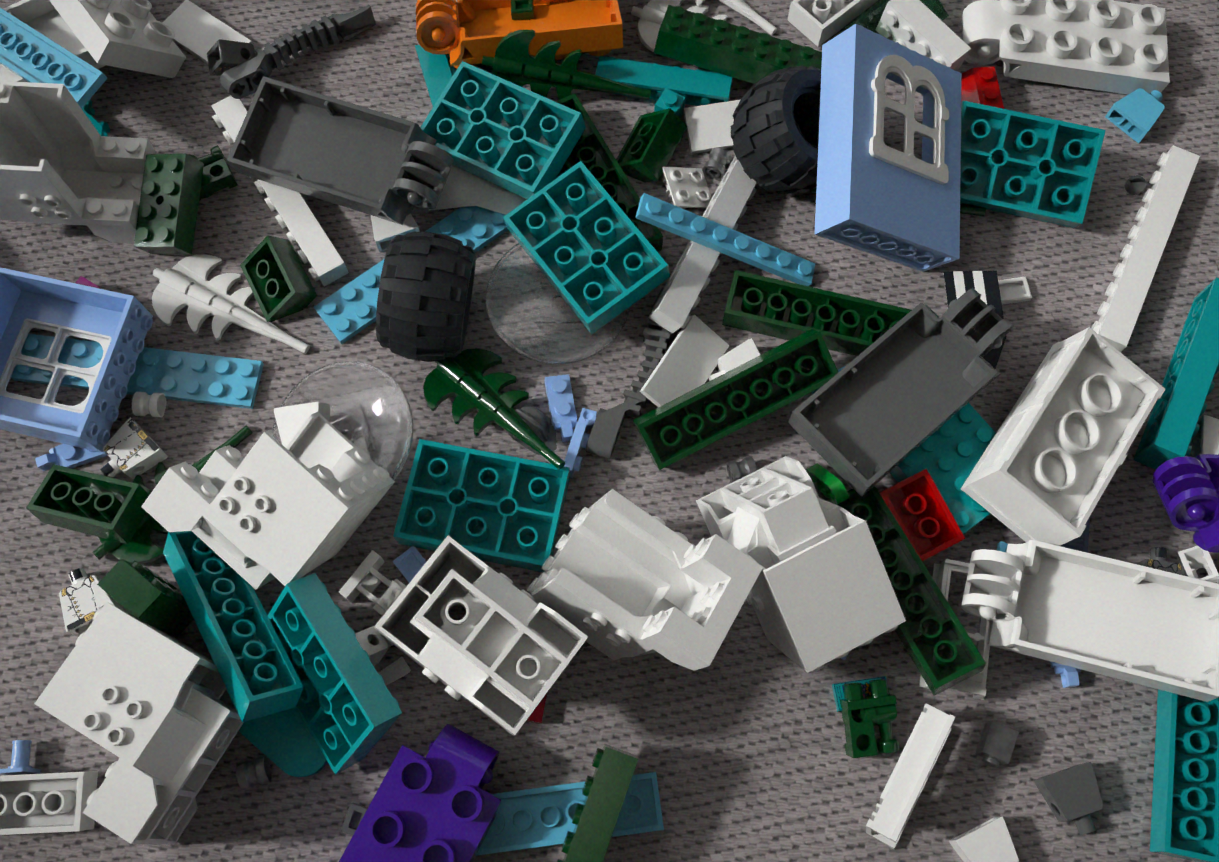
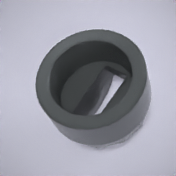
M1138 175L1132 176L1125 183V190L1135 196L1140 195L1146 187L1145 179Z

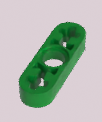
M816 463L806 469L815 489L835 505L849 499L848 492L843 483L821 465Z

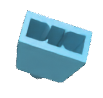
M1138 88L1115 102L1105 118L1139 144L1165 109V106L1160 102L1163 99V95L1158 90L1148 93L1144 89Z

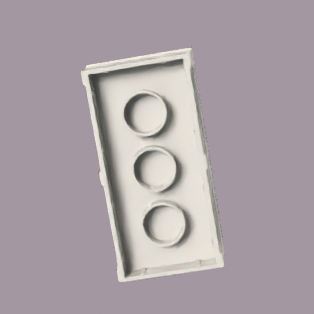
M1090 327L1061 342H1057L1049 350L961 487V490L1025 542L1036 540L1061 546L1076 539L1085 530L1087 520L1117 468L1126 459L1128 449L1154 404L1161 398L1165 388Z

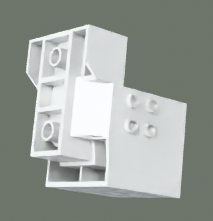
M0 81V219L46 224L85 225L89 227L94 235L108 241L134 243L146 154H157L148 138L101 136L64 84Z
M319 412L313 413L307 418L286 447L273 437L275 432L270 429L261 435L245 458L242 457L239 450L228 445L215 450L199 473L195 467L186 461L169 467L141 507L168 532L192 531L255 590L275 578L284 586L287 583L298 580L334 557L395 482L387 470L377 466L370 459L367 452L358 449Z
M785 456L696 500L711 537L717 534L763 566L746 601L749 605H753L768 641L807 673L822 669L826 663L833 659L845 657L850 650L871 643L873 638L883 633L894 631L898 625L906 621L866 521L852 515L838 505L819 498L812 479L798 460Z
M611 489L591 507H584L580 513L574 516L569 524L572 528L568 535L563 534L555 546L559 550L554 557L550 555L541 568L544 572L539 578L536 577L527 591L535 598L534 602L537 604L542 603L556 611L588 636L586 639L587 643L612 660L658 652L671 662L695 671L710 666L763 566L717 534L708 539L703 538L696 546L688 542V538L685 535L674 532L665 526L666 524L662 519L649 515L614 489Z
M447 536L374 627L385 639L424 668L422 673L435 684L439 680L447 686L444 691L457 701L460 697L463 700L467 699L510 734L516 735L588 636L556 611L542 603L537 604L534 602L535 598L522 589L520 591L512 585L513 581L501 572L498 574L450 536ZM453 605H461L465 608L466 615L461 620H453L448 614L449 609Z
M106 602L103 607L96 611L91 625L77 638L74 649L34 703L119 757L118 761L112 763L105 773L106 778L101 786L95 789L88 797L87 807L82 813L130 844H176L198 809L196 795L244 723L241 721L237 710L220 701L226 687L214 661L176 638L137 620L129 612L109 602Z

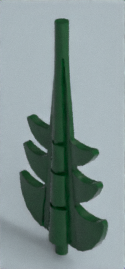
M534 30L511 32L499 42L495 58L483 55L482 65L493 67V75L521 87L525 84H530L532 92L546 98L551 87H556L559 100L571 95L573 89L627 94L650 99L651 90L622 84L578 70L577 63L582 55L581 49L567 54L561 64L556 63L555 54L561 46L560 41L549 42L543 45L535 56L531 55L529 44L535 36Z
M476 348L463 350L456 358L446 357L445 361H434L437 363V368L427 375L423 386L425 402L432 411H435L444 400L456 395L457 397L452 404V417L455 424H459L467 414L477 410L479 412L476 414L473 422L475 436H479L487 426L495 422L540 453L558 470L564 467L565 461L547 447L513 409L520 402L529 399V393L512 390L502 395L499 394L504 387L516 383V376L501 372L483 376L486 370L501 364L502 357L491 351Z
M245 425L215 450L228 445L235 448L253 432ZM215 450L192 465L197 469L198 473ZM159 462L155 469L154 478L156 485L167 471L163 462ZM136 475L132 483L140 484L150 495L152 490L145 487L140 475ZM146 512L129 544L98 537L102 545L93 551V554L99 560L111 552L117 559L120 560L122 558L129 563H132L134 560L141 565L151 563L164 555V549L154 545L150 538V532L155 530L168 535V531Z

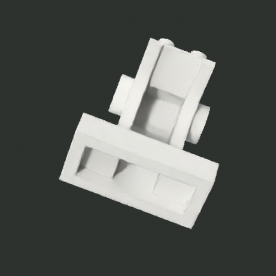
M372 550L340 589L339 593L351 603L361 593L375 603L373 609L383 616L407 586L398 579L391 582L378 572L385 561ZM382 582L389 588L381 598H377L372 593Z

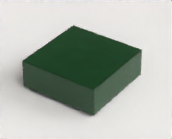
M511 0L512 20L534 18L533 0Z

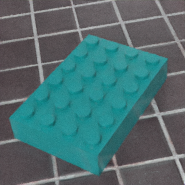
M462 61L420 128L437 140L435 146L444 150L453 158L454 166L528 199L555 180L586 126L580 112Z
M963 100L961 102L960 204L984 207L987 210L1071 228L1083 224L1106 130Z
M581 161L503 216V220L510 233L591 335L670 277L669 266Z
M968 403L896 466L890 474L897 482H900L927 469L964 535L991 514L962 491L961 487L994 438L996 432Z
M419 439L393 537L401 545L436 551L445 538L450 536L482 561L544 572L541 569L550 555L553 557L571 477L570 467L564 466L558 470L549 463Z
M314 573L287 583L269 612L268 618L304 687L295 708L336 775L363 760L399 718L402 711L396 698L392 697L387 689L383 677L371 663L368 653L363 650L356 639L354 630L344 620L338 605L334 604L325 584Z

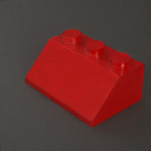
M995 66L971 68L962 73L961 102L964 100L1004 109Z
M927 469L879 492L922 561L965 539Z

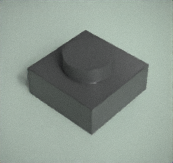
M351 803L341 832L354 835L368 807Z

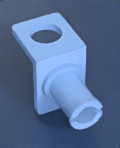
M32 740L12 741L11 766L6 769H0V774H40L41 769L29 766Z

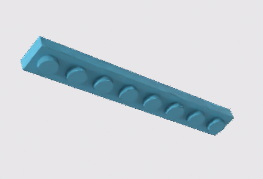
M646 193L641 196L636 219L804 286L812 284L815 263Z

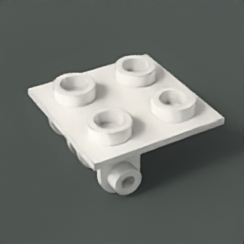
M662 168L664 172L662 181L665 183L666 193L669 201H672V205L682 209L707 208L712 197L702 168Z

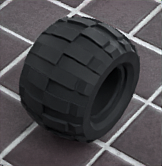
M801 65L774 71L753 84L740 100L733 113L734 121L733 125H731V138L736 158L741 163L743 171L748 177L755 180L759 187L767 191H776L778 194H797L817 188L821 69L813 66L807 68Z
M432 232L407 233L406 236L397 235L391 240L383 263L376 310V337L383 348H390L392 353L404 358L425 362L445 361L446 357L456 358L461 354L467 331L475 276L476 254L471 246H464L462 241L448 235Z

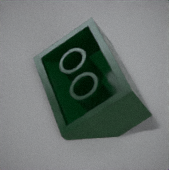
M671 108L640 115L616 158L625 175L644 183L657 181L663 176L662 168L666 167L672 159L673 152L682 140L687 128Z
M267 235L240 265L267 322H273L300 312L317 297L288 239Z

